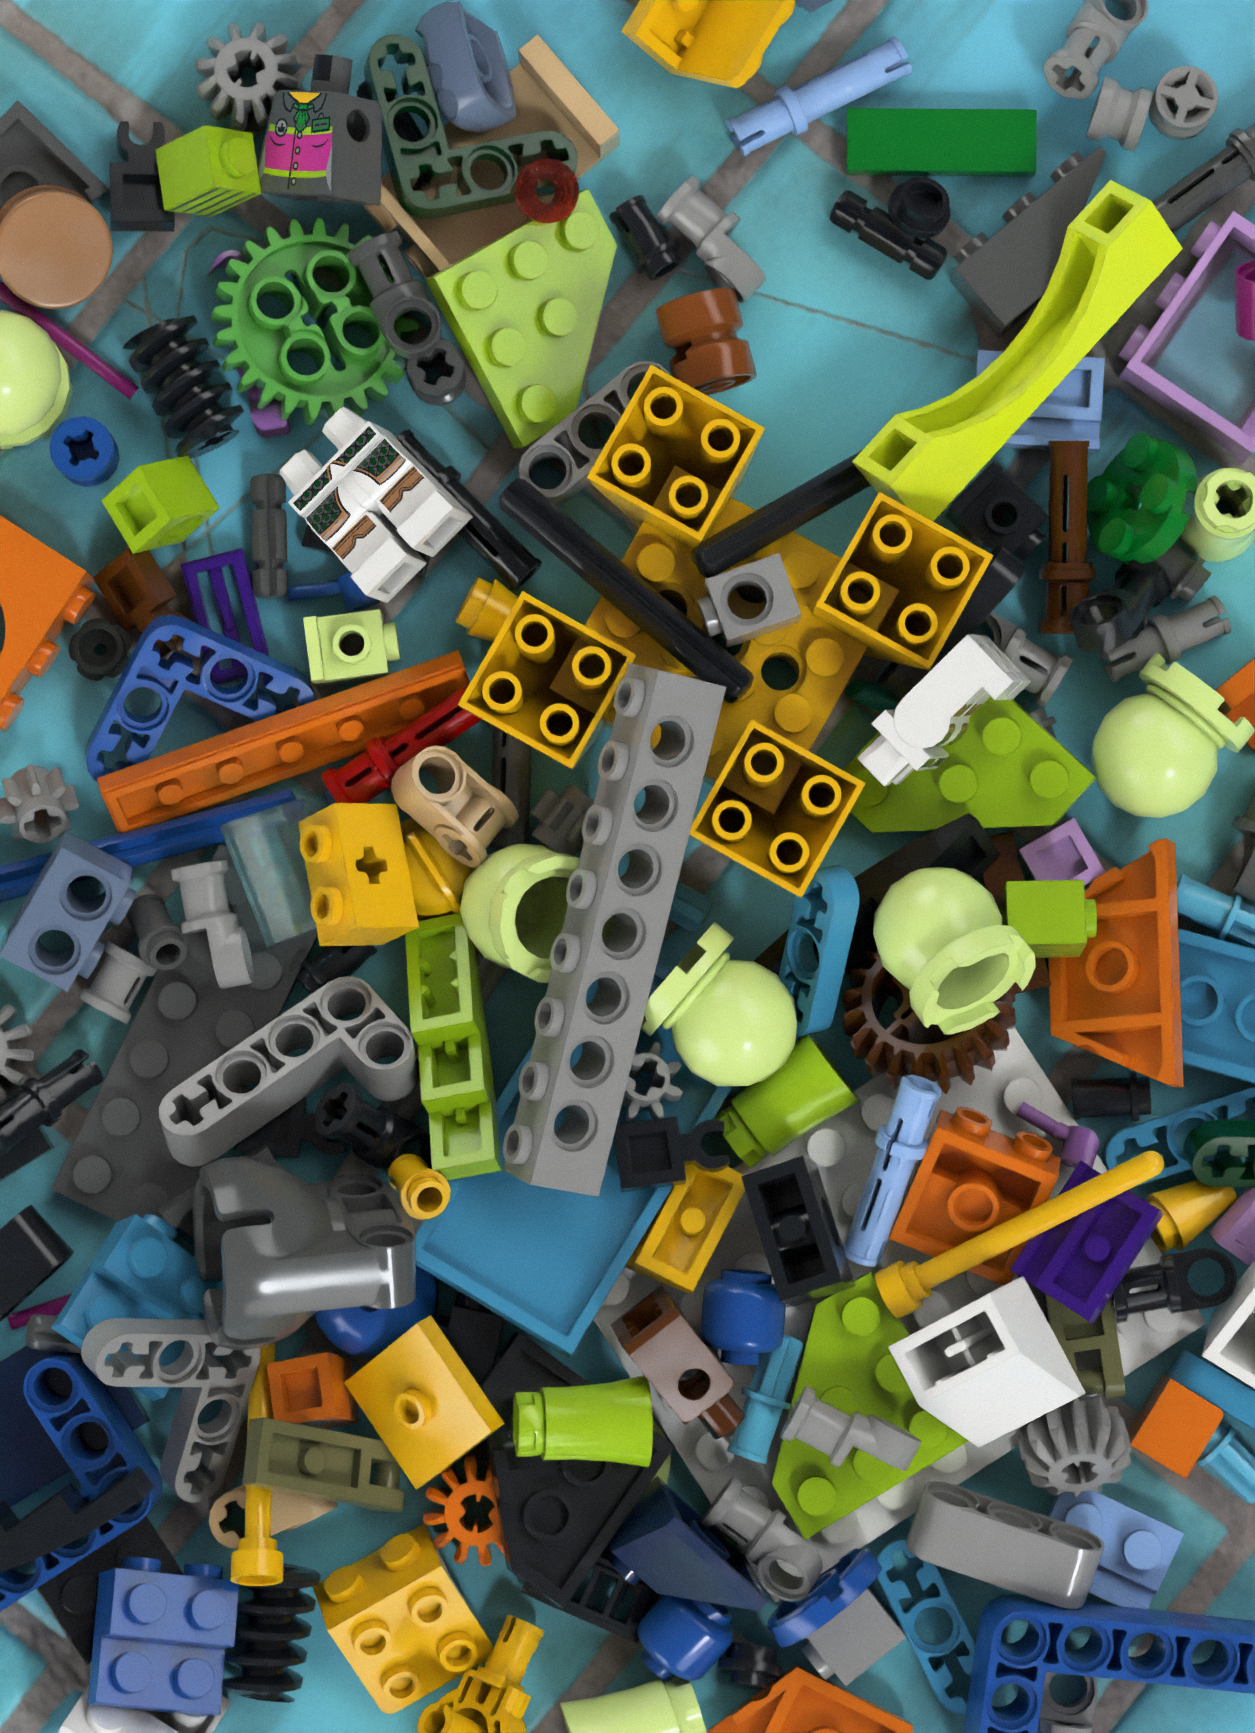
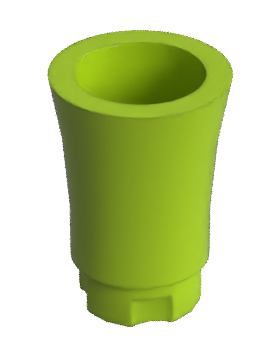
M811 1034L800 1036L795 1042V1046L783 1067L765 1080L748 1086L730 1100L733 1106L726 1108L713 1119L724 1122L725 1130L722 1134L739 1158L749 1168H752L765 1158L768 1153L772 1156L776 1155L795 1139L820 1123L861 1101L823 1048Z
M645 1375L609 1383L572 1387H541L539 1393H514L512 1420L513 1443L516 1456L530 1457L541 1455L542 1460L606 1461L649 1467L653 1445V1414L650 1385Z

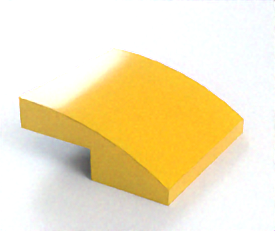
M694 1164L685 1165L686 1183L674 1185L626 1263L625 1268L673 1288L693 1294L746 1191L741 1177L744 1175L729 1167L718 1172H706L700 1170Z

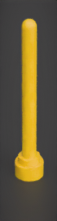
M1146 1151L920 1265L916 1261L905 1264L899 1260L875 1273V1280L880 1295L890 1312L900 1319L922 1308L924 1305L923 1299L932 1294L931 1288L1159 1175L1164 1168V1159L1156 1151Z
M275 1343L260 1348V1363L248 1397L247 1437L250 1419L261 1417L273 1419L266 1364L275 1362ZM246 1486L245 1538L238 1540V1550L231 1553L230 1581L235 1584L269 1586L283 1582L284 1554L277 1551V1540L271 1538L272 1490Z

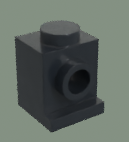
M993 461L949 507L945 517L981 549L990 553L996 547L1002 545L1022 563L1046 538L1047 535L1039 527L1048 515L1002 472L1003 469ZM997 506L1010 508L1014 513V523L1008 527L996 525L992 520V510Z
M457 1292L451 1317L439 1314L437 1325L475 1381L479 1384L496 1360L505 1319L465 1294Z

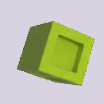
M188 455L138 466L101 500L133 554L182 543L220 509Z

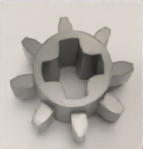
M30 764L18 770L11 778H4L2 780L6 797L0 798V823L10 825L15 841L18 842L25 838L34 843L46 844L60 836L64 830L70 831L72 829L68 811L79 808V803L73 785H65L60 768L56 767L49 771L44 767Z
M571 784L567 786L560 797L550 789H547L530 811V815L540 821V824L531 836L543 846L556 853L575 856L578 851H582L584 843L582 835L583 820L594 801Z
M655 1042L648 1053L637 1054L635 1050L622 1105L628 1109L626 1112V1122L628 1123L634 1120L638 1112L649 1111L652 1119H660L664 1116L663 1107L660 1103L661 1099L664 1098L671 1102H678L682 1096V1090L670 1085V1078L679 1071L682 1065L680 1061L666 1064L658 1056L660 1043ZM640 1070L652 1074L650 1084L653 1087L648 1090L645 1096L634 1092L636 1081L632 1078H636Z

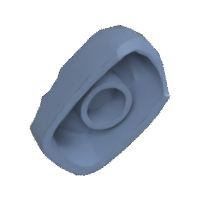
M445 1L432 7L421 17L415 32L424 39L423 55L436 102L445 118L450 120L456 127L465 131L478 132L479 134L514 120L516 117L514 92L498 32L467 12L460 2Z

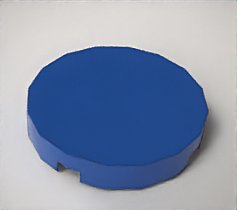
M855 1548L839 1559V1563L819 1575L806 1598L794 1602L784 1600L772 1613L767 1621V1629L782 1648L795 1644L825 1625L872 1584L883 1568L868 1548L866 1550L864 1548Z

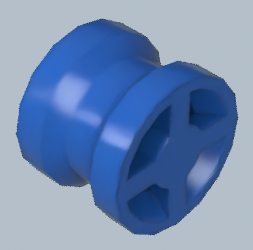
M86 416L72 417L61 423L52 435L50 442L51 458L56 468L73 484L83 487L98 486L109 480L116 471L120 459L118 445L108 429L96 419ZM91 436V438H90V440H89L88 442H83V443H81V444H79V445L76 444V443H79V442H81V441H86V440L88 439V437Z

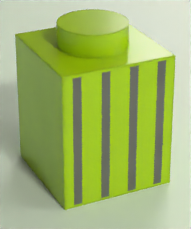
M204 125L155 149L165 211L213 217L262 194L253 133Z
M1084 880L1005 882L1000 894L1002 925L1012 926L1016 929L1035 953V958L1080 957L1087 944V938L1096 937L1095 899H1085Z

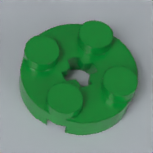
M1138 433L1129 439L1125 448L1114 457L1101 476H1096L1087 484L1089 532L1091 540L1098 551L1125 564H1128L1127 561L1131 560L1145 564L1159 558L1176 542L1185 529L1190 517L1189 514L1181 511L1186 499V492L1189 491L1196 494L1198 483L1196 467L1188 453L1164 440L1156 439L1145 433Z

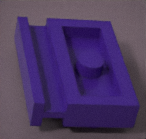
M1080 1160L1058 1195L1101 1173ZM1127 1190L1029 1239L1010 1271L1019 1277L1024 1276L1028 1283L1093 1324L1164 1214L1153 1205Z

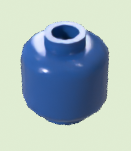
M721 1269V1279H714L705 1286L700 1336L707 1346L721 1350V1362L738 1365H759L760 1353L773 1352L782 1346L786 1303L780 1302L776 1286L772 1283V1274L756 1270Z
M662 1595L641 1619L637 1628V1634L645 1648L641 1654L642 1661L654 1674L666 1681L671 1680L674 1675L687 1681L700 1680L732 1643L733 1630L729 1624L733 1617L731 1610L726 1605Z

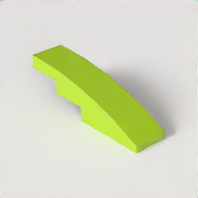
M460 913L418 921L419 928L405 934L410 1030L418 1045L421 1102L429 1114L432 1169L440 1172L447 1181L501 1171L498 1119L490 1046L474 944L467 936Z

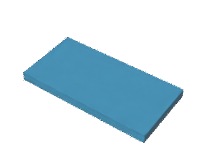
M657 962L649 997L672 972L671 969ZM597 980L594 981L588 988L586 994L587 1004H589L597 994ZM661 1024L651 1036L641 1029L636 1046L637 1054L648 1053L653 1044L657 1042L660 1043L658 1056L666 1064L680 1061L682 1065L679 1071L670 1078V1085L676 1086L683 1091L681 1098L678 1102H671L662 1098L660 1103L664 1112L662 1118L677 1116L680 1135L689 1134L699 1123L715 1117L733 1086H716L693 1074L675 1052L671 1028L665 1030ZM582 1043L572 1052L570 1058L571 1068L577 1064L582 1055ZM533 1044L496 1102L502 1168L505 1160L503 1156L504 1137L509 1127L514 1124L520 1100L519 1077L523 1066L530 1060ZM640 1070L636 1078H632L636 1081L634 1092L645 1096L648 1090L653 1087L650 1084L652 1074ZM623 1105L621 1106L617 1124L628 1123L626 1122V1112L628 1109ZM566 1107L556 1116L554 1131L559 1129L564 1123L567 1114ZM649 1111L638 1112L632 1122L653 1119ZM614 1140L599 1197L530 1185L503 1170L449 1180L451 1193L446 1208L438 1216L424 1219L415 1234L416 1265L570 1358L673 1186L621 1193Z

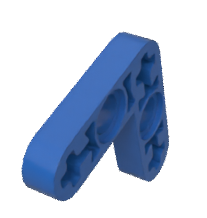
M176 615L160 616L151 621L144 629L88 739L86 746L88 772L93 780L97 782L98 777L148 760L184 689L259 721L315 701L312 684L307 676L298 669L197 623ZM173 634L181 636L182 649L198 658L200 657L201 646L204 645L209 648L202 655L199 672L195 675L191 673L193 670L192 658L178 652H173L168 660L160 658V648L156 641L168 642ZM227 658L239 660L247 669L244 680L239 685L230 688L218 686L210 677L212 667L218 661ZM259 672L266 673L263 676L265 688L278 694H284L289 686L296 688V696L300 704L298 706L287 704L283 711L276 710L274 697L270 693L258 688L255 700L248 698L256 689ZM140 687L153 689L161 698L159 708L149 716L140 717L133 715L124 705L125 697L130 691ZM113 721H118L131 732L125 743L126 759L129 762L117 761L113 768L105 767L104 754L100 751L103 749L112 752L121 738V726L112 723ZM137 733L145 734V736L141 738L137 735Z

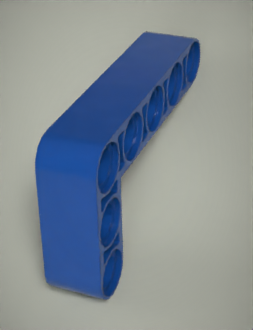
M52 1351L32 1366L26 1374L23 1393L28 1405L81 1484L76 1489L86 1503L113 1485L116 1478L124 1477L138 1466L142 1468L155 1487L146 1495L143 1503L131 1506L90 1532L89 1538L84 1540L77 1539L35 1559L36 1570L34 1573L22 1574L14 1568L0 1572V1612L139 1523L156 1505L163 1491V1479L159 1469L100 1379L84 1364L80 1353ZM47 1368H60L70 1376L72 1381V1393L70 1396L58 1397L46 1388L44 1373ZM94 1422L106 1431L108 1436V1447L106 1450L93 1451L82 1443L79 1436V1428L82 1423Z
M1000 1595L990 1600L983 1608L979 1619L963 1733H1037L1046 1672L1255 1694V1621L1085 1602L1082 1608L1066 1609L1028 1596ZM1017 1619L1028 1620L1026 1633L1020 1640L1007 1644L1001 1642L1003 1629L1008 1623ZM1079 1626L1090 1627L1091 1634L1084 1646L1077 1650L1065 1649L1067 1635L1073 1629ZM1142 1633H1153L1152 1645L1146 1653L1136 1657L1128 1656L1130 1643L1136 1636ZM1205 1640H1215V1649L1211 1657L1202 1663H1192L1191 1656L1196 1646ZM1010 1683L1018 1684L1017 1696L1010 1704L1001 1707L992 1705L993 1695L999 1687Z

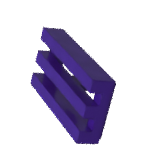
M243 549L180 564L195 623L211 630L198 578L199 573L209 571L225 637L241 643L222 570L223 567L233 565L253 648L270 657ZM201 646L202 653L204 654L209 647ZM231 658L233 667L221 670L220 662L218 661L212 667L210 677L220 687L234 681L241 682L247 673L244 664L237 659ZM259 672V675L262 676L266 674L264 672Z

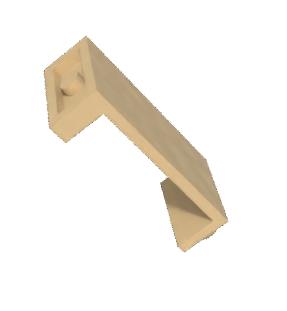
M538 34L518 50L519 64L509 72L516 104L515 119L480 134L478 132L465 131L448 122L443 127L449 149L538 131H556L570 139L577 150L578 165L575 173L561 191L552 195L434 219H419L411 216L401 207L395 193L391 174L388 172L381 178L380 206H363L385 233H389L395 228L410 245L403 252L424 279L429 278L533 218L620 145V131ZM541 150L534 163L517 167V182L519 184L522 183L521 177L527 168L545 166L548 174L554 175L559 164L562 162L560 158L550 159L546 150ZM512 154L517 163V155ZM479 160L471 165V177L479 187L486 190H494L503 185L504 174L495 162ZM452 166L454 171L449 181L440 182L424 191L428 200H434L439 187L457 183L456 166ZM457 185V195L462 196L460 189Z

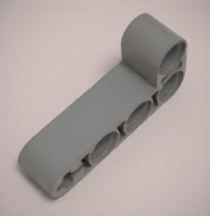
M352 976L338 977L310 994L173 1088L162 1099L159 1106V1119L168 1149L172 1157L180 1164L191 1167L208 1164L345 1069L375 1099L395 1101L406 1097L416 1087L419 1079L413 1037L404 1023L370 985L362 979ZM355 1013L360 1015L351 1021L338 1020L346 1014ZM296 1049L309 1050L306 1054L299 1057L286 1056L289 1052ZM394 1056L399 1058L391 1064L382 1065L376 1063L384 1057ZM244 1085L256 1086L247 1093H234L237 1088Z

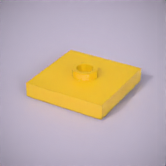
M431 1315L416 1323L344 1382L416 1490L430 1482L505 1424Z

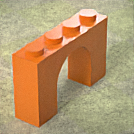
M0 515V605L5 619V639L0 653V729L6 731L15 721L25 703V699L19 696L32 675L41 678L47 672L60 650V646L54 643L67 622L76 625L83 618L94 600L95 593L89 590L94 583V579L87 571Z

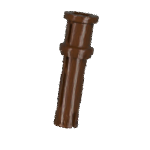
M1048 441V447H1050L1048 562H1042V568L1039 569V579L1045 581L1044 620L1038 622V633L1074 634L1069 613L1071 608L1079 601L1089 596V582L1096 579V569H1093V563L1086 562L1089 441ZM1068 476H1069V513H1068V530H1067V503H1068ZM1067 544H1068V562H1067Z

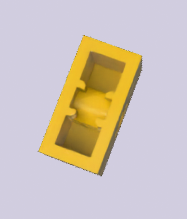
M333 803L298 822L300 852L305 860L311 894L310 909L316 923L320 946L384 945L419 928L397 804Z

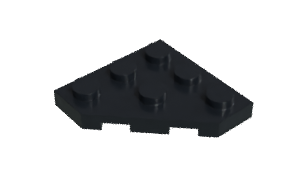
M515 1332L478 1384L505 1423L489 1435L486 1440L506 1567L510 1572L558 1607L565 1608L675 1446L653 1430L652 1456L649 1467L606 1461L542 1460L541 1455L530 1457L516 1456L513 1443L512 1420L514 1393H539L541 1387H572L591 1384L521 1332Z

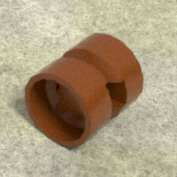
M717 288L689 294L669 301L656 309L664 346L676 351V355L669 361L674 378L709 396L739 387L757 377L749 343L746 340L737 338L736 335L743 326V321L734 289Z

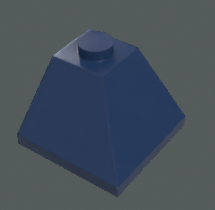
M656 1476L608 1543L612 1552L607 1557L610 1564L632 1585H635L642 1579L657 1594L760 1611L768 1601L746 1557L715 1528H707L701 1523L703 1517L661 1478Z

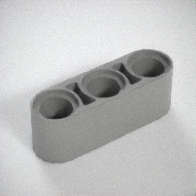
M639 361L628 366L527 449L521 457L519 464L520 478L525 479L554 505L559 506L567 502L590 483L587 480V476L603 448H589L581 442L579 433L583 426L591 421L600 420L609 424L614 430L630 402L628 397L629 390L634 384L642 381L650 365L670 375L668 370L659 363L652 361ZM546 460L558 462L566 471L564 481L554 489L545 490L538 488L530 479L531 471L536 464Z
M940 1481L927 1482L924 1486L905 1542L906 1548L913 1555L928 1563L1066 1609H1079L1085 1604L1105 1547L1103 1541L1088 1530L954 1484Z

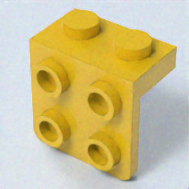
M640 0L621 32L670 74L731 88H739L759 69L765 50L779 27L792 15L796 0Z
M424 1523L408 1533L394 1536L380 1549L350 1566L338 1568L327 1579L313 1586L328 1633L380 1710L386 1714L400 1711L463 1675L466 1669L471 1670L487 1661L494 1648L489 1636L451 1579L440 1550L433 1544L434 1537Z

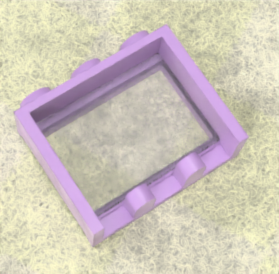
M1233 211L1222 227L1212 220L1190 251L1191 254L1200 259L1186 279L1175 272L1154 304L1164 310L1151 331L1140 324L1118 355L1129 362L1119 376V379L1130 383L1227 449L1239 461L1244 463L1255 451V341L1246 340L1236 333L1235 270L1240 264L1255 260V225Z

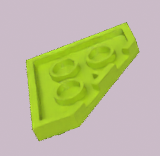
M589 189L574 193L425 279L514 449L523 448L544 436L577 409L617 244Z
M992 697L985 701L969 717L967 731L960 740L952 745L942 746L949 756L936 769L921 771L914 769L900 784L895 785L892 782L889 786H883L858 759L881 735L878 731L843 770L866 783L850 813L872 833L936 830L968 813L977 818L983 828L1055 825L1098 778L1014 700H994Z
M868 1271L855 1279V1287L828 1295L815 1303L787 1417L804 1387L808 1385L816 1390V1398L849 1415L855 1411L867 1417L869 1414L876 1415L906 1430L922 1442L907 1471H903L852 1446L841 1466L837 1468L829 1464L828 1455L796 1438L790 1442L782 1439L771 1484L805 1540L969 1442V1440L918 1405L888 1348L910 1335L902 1321L896 1318L884 1303L872 1271Z

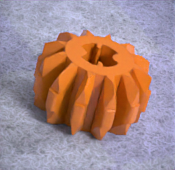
M467 1455L464 1459V1469L467 1478L462 1480L452 1466L441 1472L443 1480L452 1489L451 1492L439 1486L428 1487L425 1496L433 1502L444 1505L445 1508L425 1512L423 1521L425 1525L431 1526L446 1523L447 1528L437 1534L433 1544L437 1549H441L454 1537L460 1541L454 1554V1561L456 1563L463 1564L468 1556L469 1547L478 1546L480 1565L489 1566L492 1561L490 1543L494 1542L504 1554L491 1465L489 1463L486 1476L478 1475V1461L475 1455ZM476 1494V1501L479 1502L482 1495L488 1497L493 1502L488 1514L492 1522L485 1526H480L479 1519H476L474 1525L465 1521L463 1515L468 1505L464 1498Z

